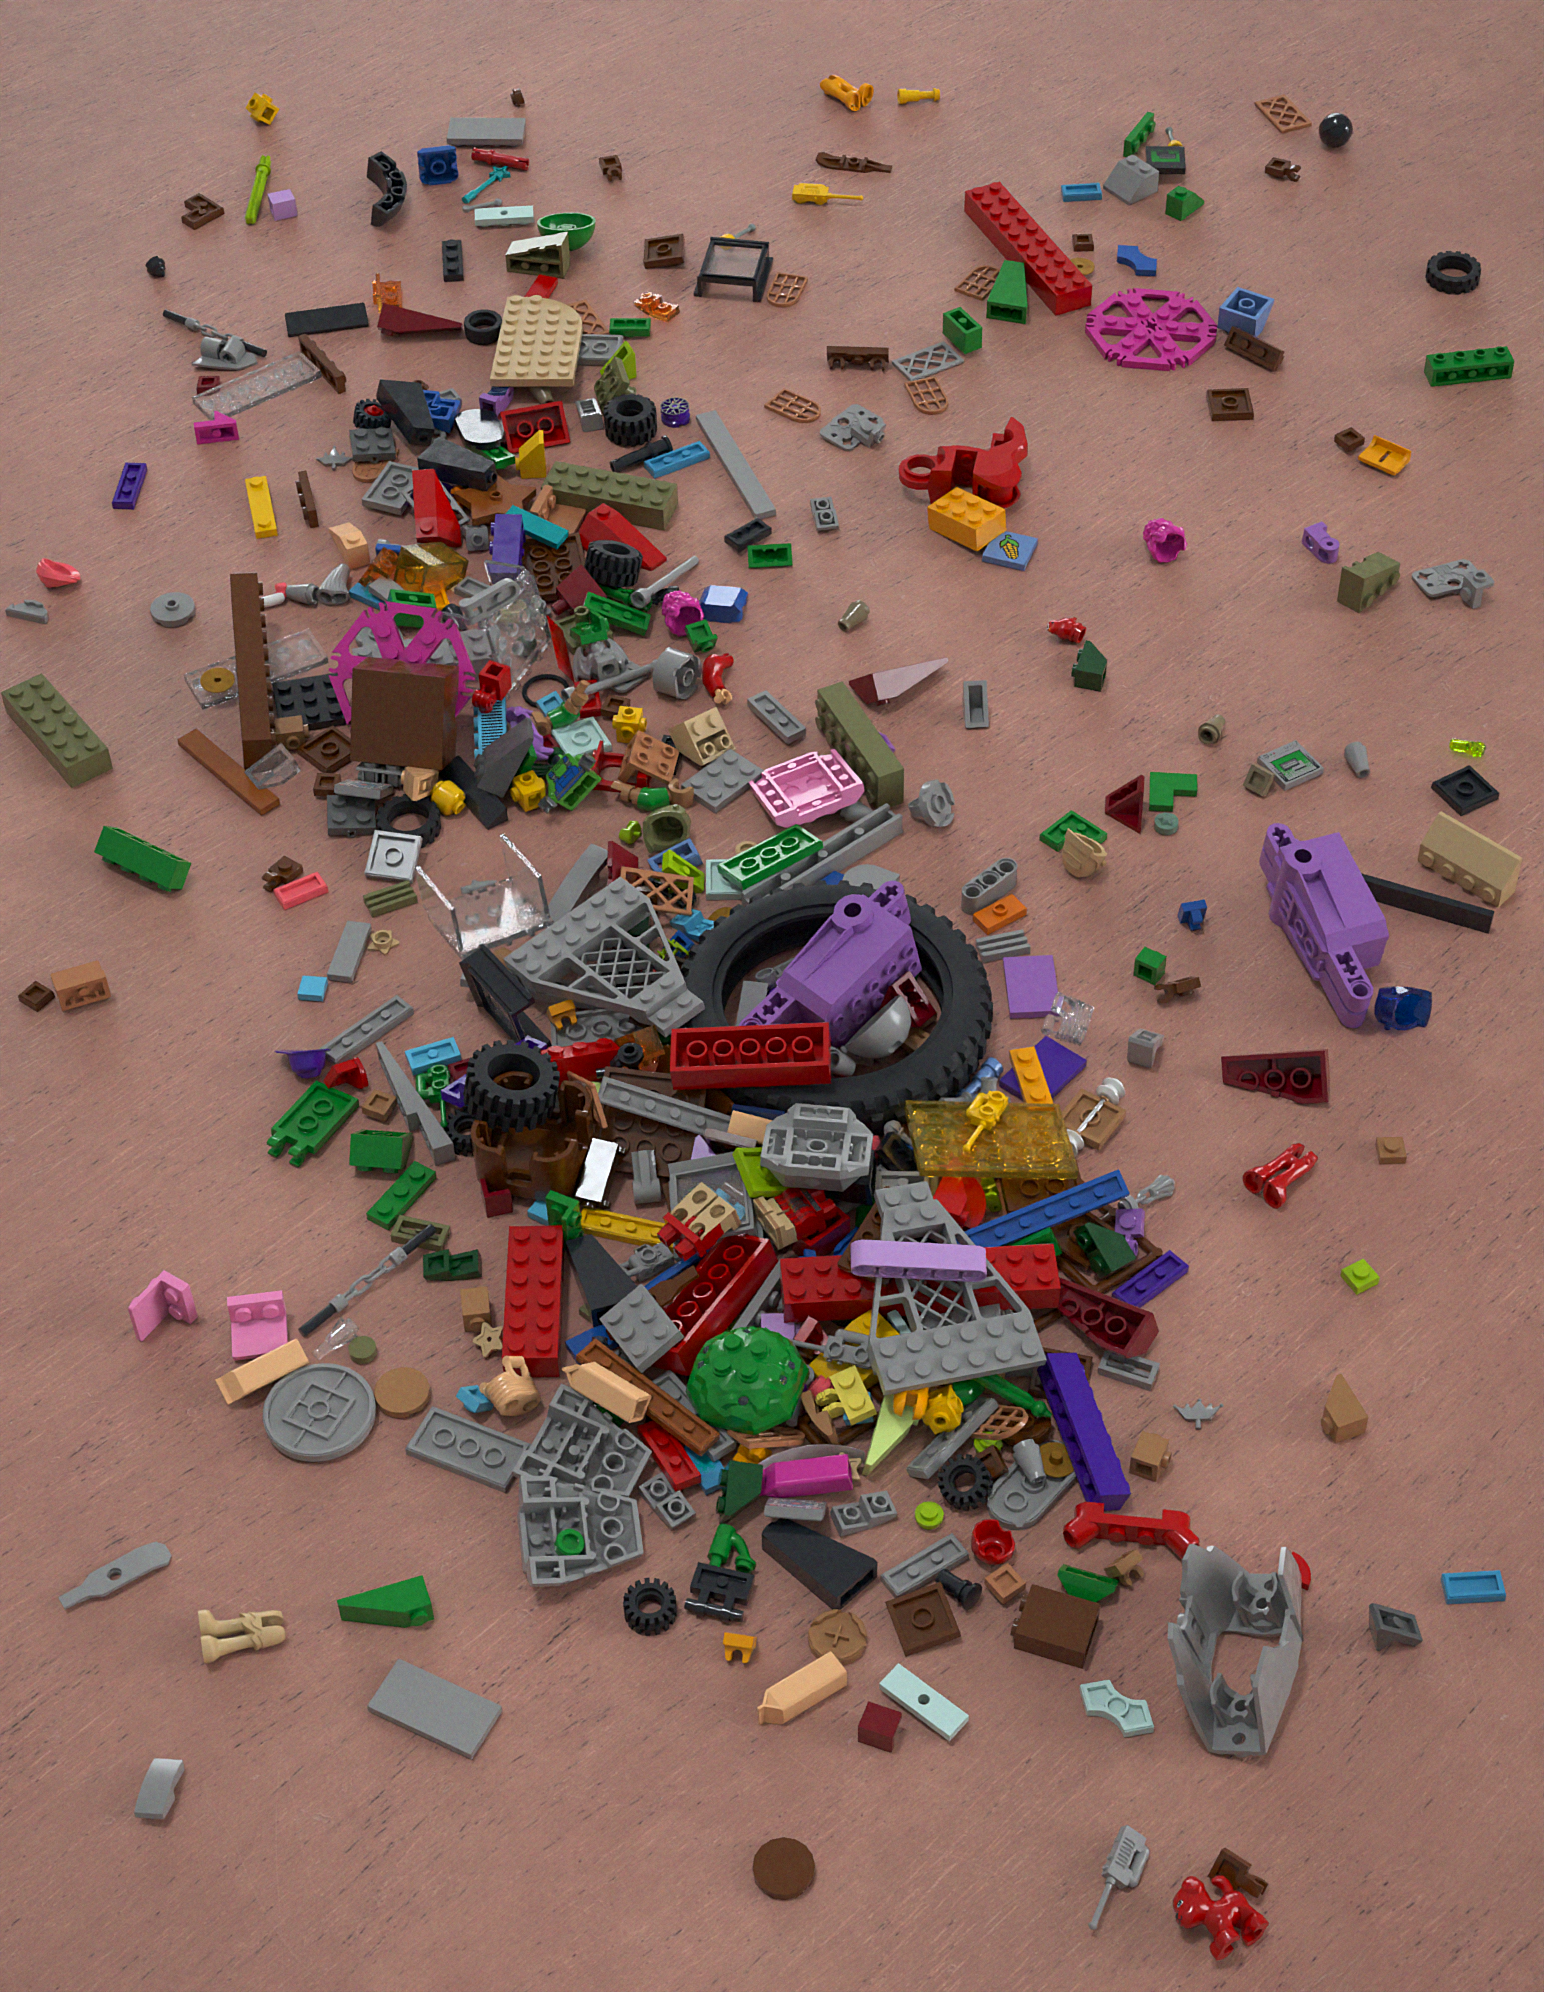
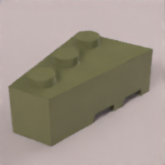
M568 232L512 241L505 255L507 272L537 276L540 274L564 279L570 267Z
M1376 552L1365 557L1361 563L1358 561L1353 562L1350 568L1347 566L1342 567L1337 602L1360 613L1364 608L1369 607L1378 596H1382L1391 585H1395L1400 578V563L1380 552Z

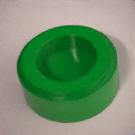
M574 1529L562 1530L554 1542L555 1552L558 1556L580 1555L585 1545L584 1538Z

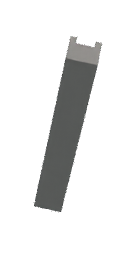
M884 804L824 841L823 849L742 891V906L748 905L751 897L759 894L764 898L770 895L772 889L778 887L783 891L790 890L793 884L801 882L805 887L815 886L816 881L824 879L834 870L840 872L903 833V816L900 813L894 814L890 810V805Z

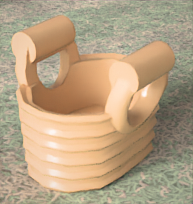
M504 1356L502 1364L506 1372L496 1376L490 1382L481 1383L479 1387L480 1392L493 1403L497 1411L500 1412V1415H524L538 1406L541 1401L540 1394L530 1376L524 1358L522 1356ZM513 1368H520L522 1376L517 1375Z

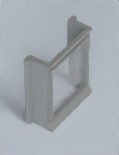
M733 1152L668 1164L671 1211L702 1182L715 1192L718 1197L720 1196L736 1209L742 1223L734 1231L730 1228L720 1238L744 1233L764 1238V1229L756 1219L753 1199L756 1198L749 1197L732 1156ZM677 1239L673 1243V1248L680 1242V1240ZM674 1251L675 1261L682 1260Z

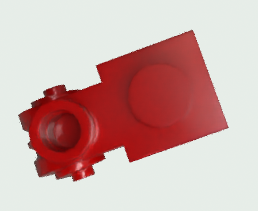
M491 660L487 662L478 674L480 690H475L472 695V705L479 708L481 713H490L497 700L502 701L512 688L510 666Z

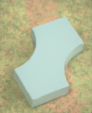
M1110 1680L1080 1685L1079 1691L1087 1716H1099L1110 1720L1121 1730L1124 1738L1154 1732V1725L1145 1700H1133L1121 1695L1114 1689Z

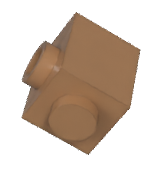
M302 715L274 719L278 751L297 749L306 743L305 738H310L308 724L303 725Z
M1142 1431L1131 1456L1129 1473L1156 1482L1161 1469H1167L1172 1452L1168 1451L1169 1439L1155 1433Z

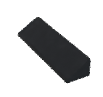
M363 302L285 313L288 337L369 326L366 306Z
M459 755L439 773L444 781L450 780L464 791L465 805L487 830L508 821L505 805L495 794L477 787L476 777H474L475 772Z

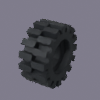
M463 1107V1112L457 1109L455 1110V1115L452 1113L448 1115V1119H446L448 1126L444 1128V1131L453 1142L455 1154L459 1155L460 1152H463V1156H468V1152H472V1156H474L471 1134L462 1135L459 1132L472 1127L477 1113L470 1115L467 1111L468 1107Z
M962 1454L956 1455L958 1459L956 1461L952 1457L948 1459L949 1466L942 1465L941 1468L944 1472L938 1473V1478L940 1479L938 1487L946 1501L951 1506L953 1505L955 1509L960 1510L962 1507L964 1511H969V1506H972L975 1510L979 1508L977 1505L979 1501L982 1504L987 1502L984 1498L985 1495L990 1497L992 1492L989 1488H993L992 1476L979 1458L976 1456L973 1458L970 1454H966V1458H964ZM965 1473L973 1474L975 1476L974 1486L965 1492L958 1491L955 1487L958 1477Z
M644 1578V1584L637 1580L635 1581V1588L630 1585L627 1588L628 1593H625L623 1597L625 1621L628 1622L631 1630L635 1628L636 1633L640 1635L642 1630H645V1636H651V1631L654 1630L656 1635L661 1634L660 1628H663L666 1632L669 1629V1623L673 1625L675 1616L677 1617L674 1590L672 1587L668 1588V1583L665 1581L660 1585V1579L654 1578V1583H650V1578ZM654 1600L661 1604V1608L654 1613H644L639 1610V1605L645 1601Z

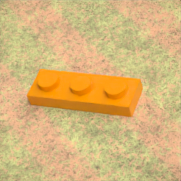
M1035 1047L1009 1050V1059L1028 1115L1053 1111L1054 1103Z

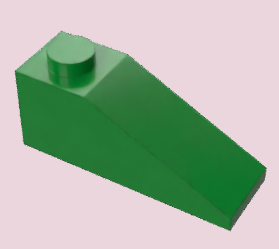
M423 1575L337 1600L342 1621L407 1628L410 1626H421L427 1621L434 1620L432 1604Z

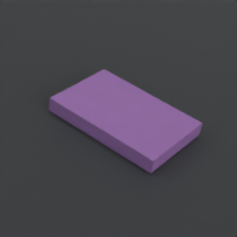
M1053 955L1003 957L1010 1019L1060 1016L1061 1009Z

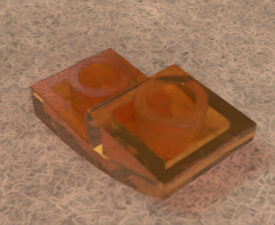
M651 292L642 294L634 302L635 307L645 314L665 322H669L680 313L678 305L663 302L661 295L652 294Z

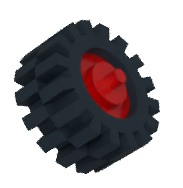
M366 399V402L360 400V403H356L353 424H355L356 428H390L392 419L381 404L376 402L377 399H373V401Z

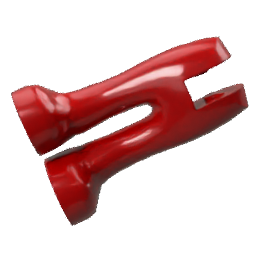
M1300 1143L1292 1144L1269 1163L1247 1170L1243 1174V1183L1254 1194L1259 1193L1263 1189V1197L1266 1203L1272 1208L1278 1209L1286 1202V1188L1288 1185L1309 1172L1316 1164L1318 1156L1313 1151H1310L1299 1159L1305 1146ZM1283 1169H1287V1170H1285L1283 1173H1281V1174H1279L1278 1176H1276L1275 1178H1272V1177H1273L1276 1173H1278L1279 1171H1281V1170H1283Z

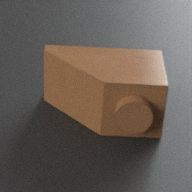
M1342 1374L1336 1375L1321 1419V1426L1324 1432L1331 1436L1335 1444L1364 1434L1369 1418Z

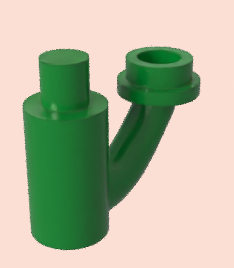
M727 1524L718 1525L707 1555L710 1560L709 1565L721 1567V1565L726 1564L731 1548L734 1546L739 1554L734 1562L736 1571L751 1574L756 1568V1562L751 1558L745 1540L737 1533L734 1527Z

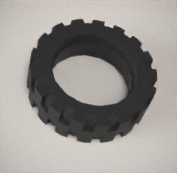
M1460 251L1439 252L1437 255H1433L1431 260H1428L1425 275L1426 282L1430 283L1431 288H1436V291L1446 292L1445 294L1455 293V295H1459L1463 292L1469 293L1470 290L1473 291L1479 284L1481 264L1477 262L1475 257H1470L1467 253L1462 254ZM1458 269L1467 275L1452 277L1441 273L1440 270Z
M403 794L401 797H392L391 801H385L383 803L384 806L378 809L376 821L379 831L421 836L423 839L421 848L426 847L425 844L427 843L431 844L434 838L440 834L441 820L439 808L428 797L413 801L407 794ZM404 814H419L428 819L424 825L414 830L402 831L390 826L395 818Z

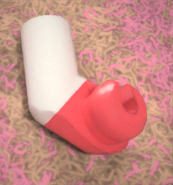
M285 582L275 584L276 592L274 594L261 597L264 598V608L281 604L285 600L287 588Z

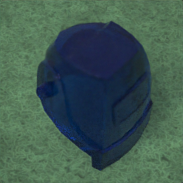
M1382 987L1377 994L1374 1015L1379 1023L1385 1025V1030H1390V1028L1409 1030L1415 1027H1426L1432 1010V992L1414 987Z

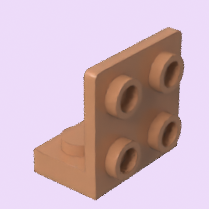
M544 485L530 513L569 530L570 534L577 532L586 515V509L556 504L553 486Z
M638 730L626 747L617 779L626 783L631 775L635 776L640 771L668 785L672 781L679 750Z
M98 960L50 975L62 1011L111 997L105 972L102 970Z

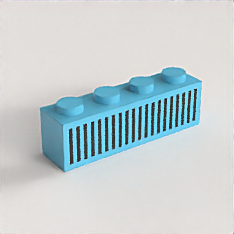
M506 697L502 701L497 700L490 713H481L479 708L473 706L474 716L478 715V717L473 718L474 731H478V733H474L475 747H479V749H474L475 759L478 754L482 755L486 746L507 732Z

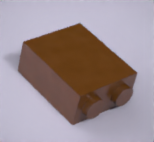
M1032 1584L1029 1594H1023L1019 1606V1611L1022 1612L1020 1619H1014L1010 1635L1015 1637L1014 1649L1083 1669L1099 1621L1101 1604Z

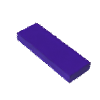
M125 463L112 500L113 509L134 510L147 472L146 463Z
M1169 1250L1113 1291L1111 1297L1141 1308L1189 1271V1265Z

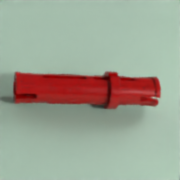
M475 147L472 150L474 152L471 153L472 160L487 162L488 165L497 164L524 171L528 170V167H526L529 166L528 158L497 153L492 149L489 151L477 149Z

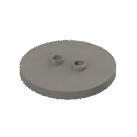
M330 1363L304 1366L287 1374L270 1390L263 1406V1423L270 1442L283 1454L308 1462L332 1460L349 1453L368 1436L376 1417L374 1394L368 1382L354 1370Z

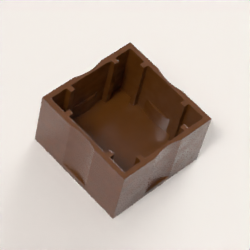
M367 657L352 668L350 761L443 770L456 757L457 724L455 708L458 700L459 666L434 663L412 664L401 660Z

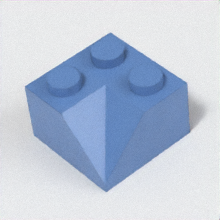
M1237 287L1219 307L1217 328L1229 333L1231 327L1236 326L1257 337L1264 329L1274 304V299Z

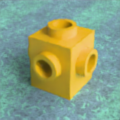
M255 92L246 106V109L251 113V118L257 122L263 121L269 125L279 111V108L272 103L273 99L264 93L261 96Z
M620 706L618 714L613 716L612 728L616 729L617 742L630 743L638 730L641 732L646 731L647 718H643V708Z
M533 770L513 778L510 794L514 802L518 801L525 812L538 808V803L546 796L545 783L541 777H537Z
M951 1385L928 1393L927 1408L922 1420L926 1426H930L934 1434L943 1431L950 1432L960 1425L964 1408Z

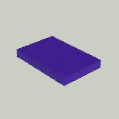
M1045 1036L1034 1046L1053 1099L1086 1067L1087 1060L1048 1036ZM1011 1068L999 1080V1087L1023 1101L1013 1068Z

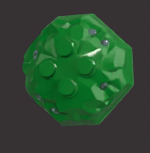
M740 1327L729 1332L725 1331L706 1341L695 1359L685 1392L698 1417L709 1426L755 1436L791 1419L810 1371L790 1339L778 1332L770 1331L766 1327Z

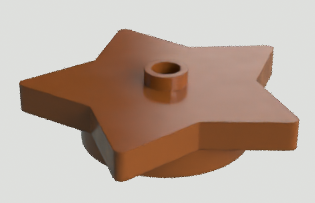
M500 476L497 477L496 483L487 491L473 488L455 491V500L471 510L472 526L480 524L491 526V523H495V514H506L512 505L523 509L536 496V487L512 485Z

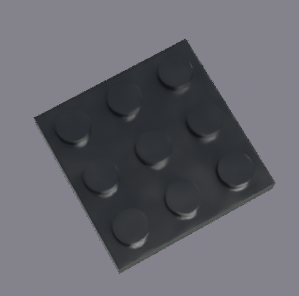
M328 673L272 683L278 718L302 715L303 725L308 724L309 731L329 728L332 725L334 727L347 725L329 675L338 676V674Z

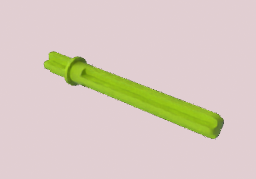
M262 155L259 164L255 168L256 176L245 214V222L247 224H255L266 180L271 173V157L269 155L266 157Z

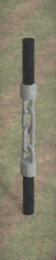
M167 309L163 311L164 317L183 324L193 331L201 329L203 335L211 338L218 336L223 339L225 344L228 342L226 340L229 339L227 336L240 340L244 344L246 351L261 357L267 355L266 349L248 343L243 338L230 333L220 334L217 328L211 325L204 324L201 326L200 322L196 319L187 318ZM205 327H208V328L214 330V331H211V333H212L213 335L204 332V331H207V328H205Z
M429 1224L402 1247H397L381 1260L379 1267L370 1274L363 1275L357 1279L346 1293L335 1296L328 1302L329 1305L298 1328L301 1335L306 1337L333 1314L339 1313L349 1305L348 1301L350 1299L360 1296L372 1286L373 1281L380 1275L389 1273L405 1261L411 1252L437 1232L436 1228ZM388 1260L392 1262L389 1268L383 1265ZM363 1280L365 1283H368L360 1291L354 1288Z

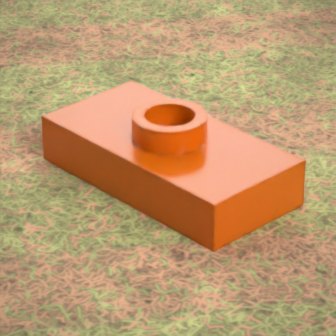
M1010 894L974 913L973 922L986 935H989L1027 915V908L1013 894Z

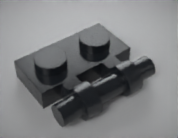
M698 1562L690 1585V1593L698 1594L699 1597L698 1600L687 1598L684 1609L694 1611L695 1615L702 1617L707 1614L719 1617L723 1622L730 1623L732 1620L742 1623L744 1611L734 1609L735 1603L747 1606L755 1582V1576ZM711 1597L723 1600L724 1605L720 1606L708 1602Z

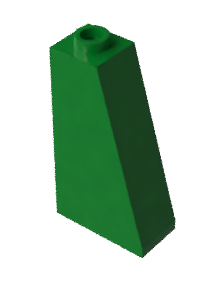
M1004 260L987 300L986 318L1026 324L1027 294L1024 263Z

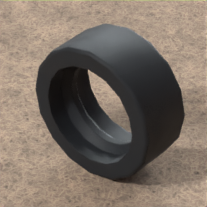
M487 309L469 313L464 319V331L467 340L478 345H487L498 341L502 325L500 314ZM482 325H489V326H491L490 328H485V329H478V328H476V327L482 326Z

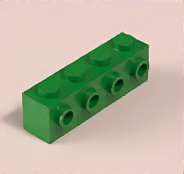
M1507 346L1426 355L1424 374L1431 387L1508 379L1512 377L1515 361Z
M103 826L94 853L103 856L102 861L113 865L117 863L121 865V870L132 874L136 872L140 874L139 879L150 883L154 881L158 883V888L171 892L172 889L182 890L192 864L129 832L112 826Z

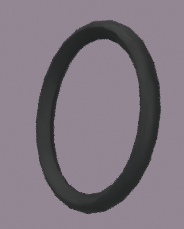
M537 675L524 684L522 696L529 705L537 707L536 702L529 699L526 693L531 683L547 678L560 681L565 688H568L569 684L565 679L557 675Z

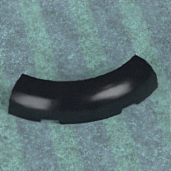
M382 151L368 158L366 176L378 186L384 195L372 206L371 225L375 227L383 226L400 211L407 193V182L403 171L400 172L396 167V162Z

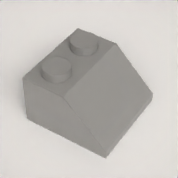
M1131 155L1118 161L1103 184V189L1127 205H1131L1158 191L1159 171L1137 156Z

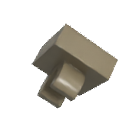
M1252 764L1243 786L1261 796H1265L1273 783L1275 774L1258 764Z

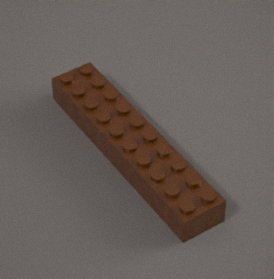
M257 573L230 574L244 769L247 772L272 771V761H277L276 747L271 746L276 745L275 731L270 730V728H274V714L269 713V711H273V701L271 696H267V694H272L271 680H266V677H270L269 663H265V661H269L268 647H263V644H267V630H262V628H266L265 614H261V612H265L264 598H259V596L263 595V583L258 582Z

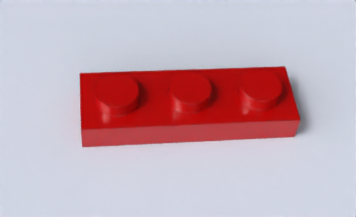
M654 1420L638 1426L637 1434L644 1445L652 1451V1457L675 1492L701 1483L700 1472L676 1437Z

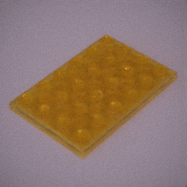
M905 1100L904 1111L919 1176L1077 1179L1079 1170L1059 1104L1008 1103L1000 1115L999 1121H996L995 1127H992L990 1131L982 1130L970 1147V1151L965 1152L963 1151V1145H966L978 1128V1126L970 1124L971 1119L966 1116V1110L972 1102Z

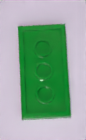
M795 824L718 864L717 869L718 873L742 890H745L823 849L824 846L822 840Z

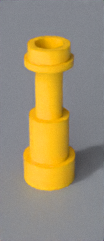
M906 88L897 90L898 104H907V102L919 101L920 99L940 100V90L933 88L932 91L920 92L919 90H906Z

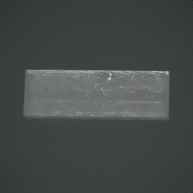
M298 351L193 396V404L210 421L215 420L214 411L231 417L321 378V370Z
M310 629L263 645V647H268L269 661H265V663H269L270 677H266V680L270 679L271 684L328 664V656ZM235 656L184 674L185 682L202 710L238 697ZM226 668L234 674L235 682L225 692L211 693L202 688L200 679L209 669Z

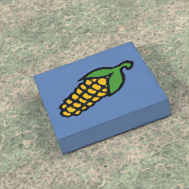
M1005 531L989 542L982 555V561L1024 571L1038 544V538Z

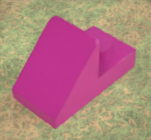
M214 411L215 420L194 422L197 445L239 440L236 420L218 411Z

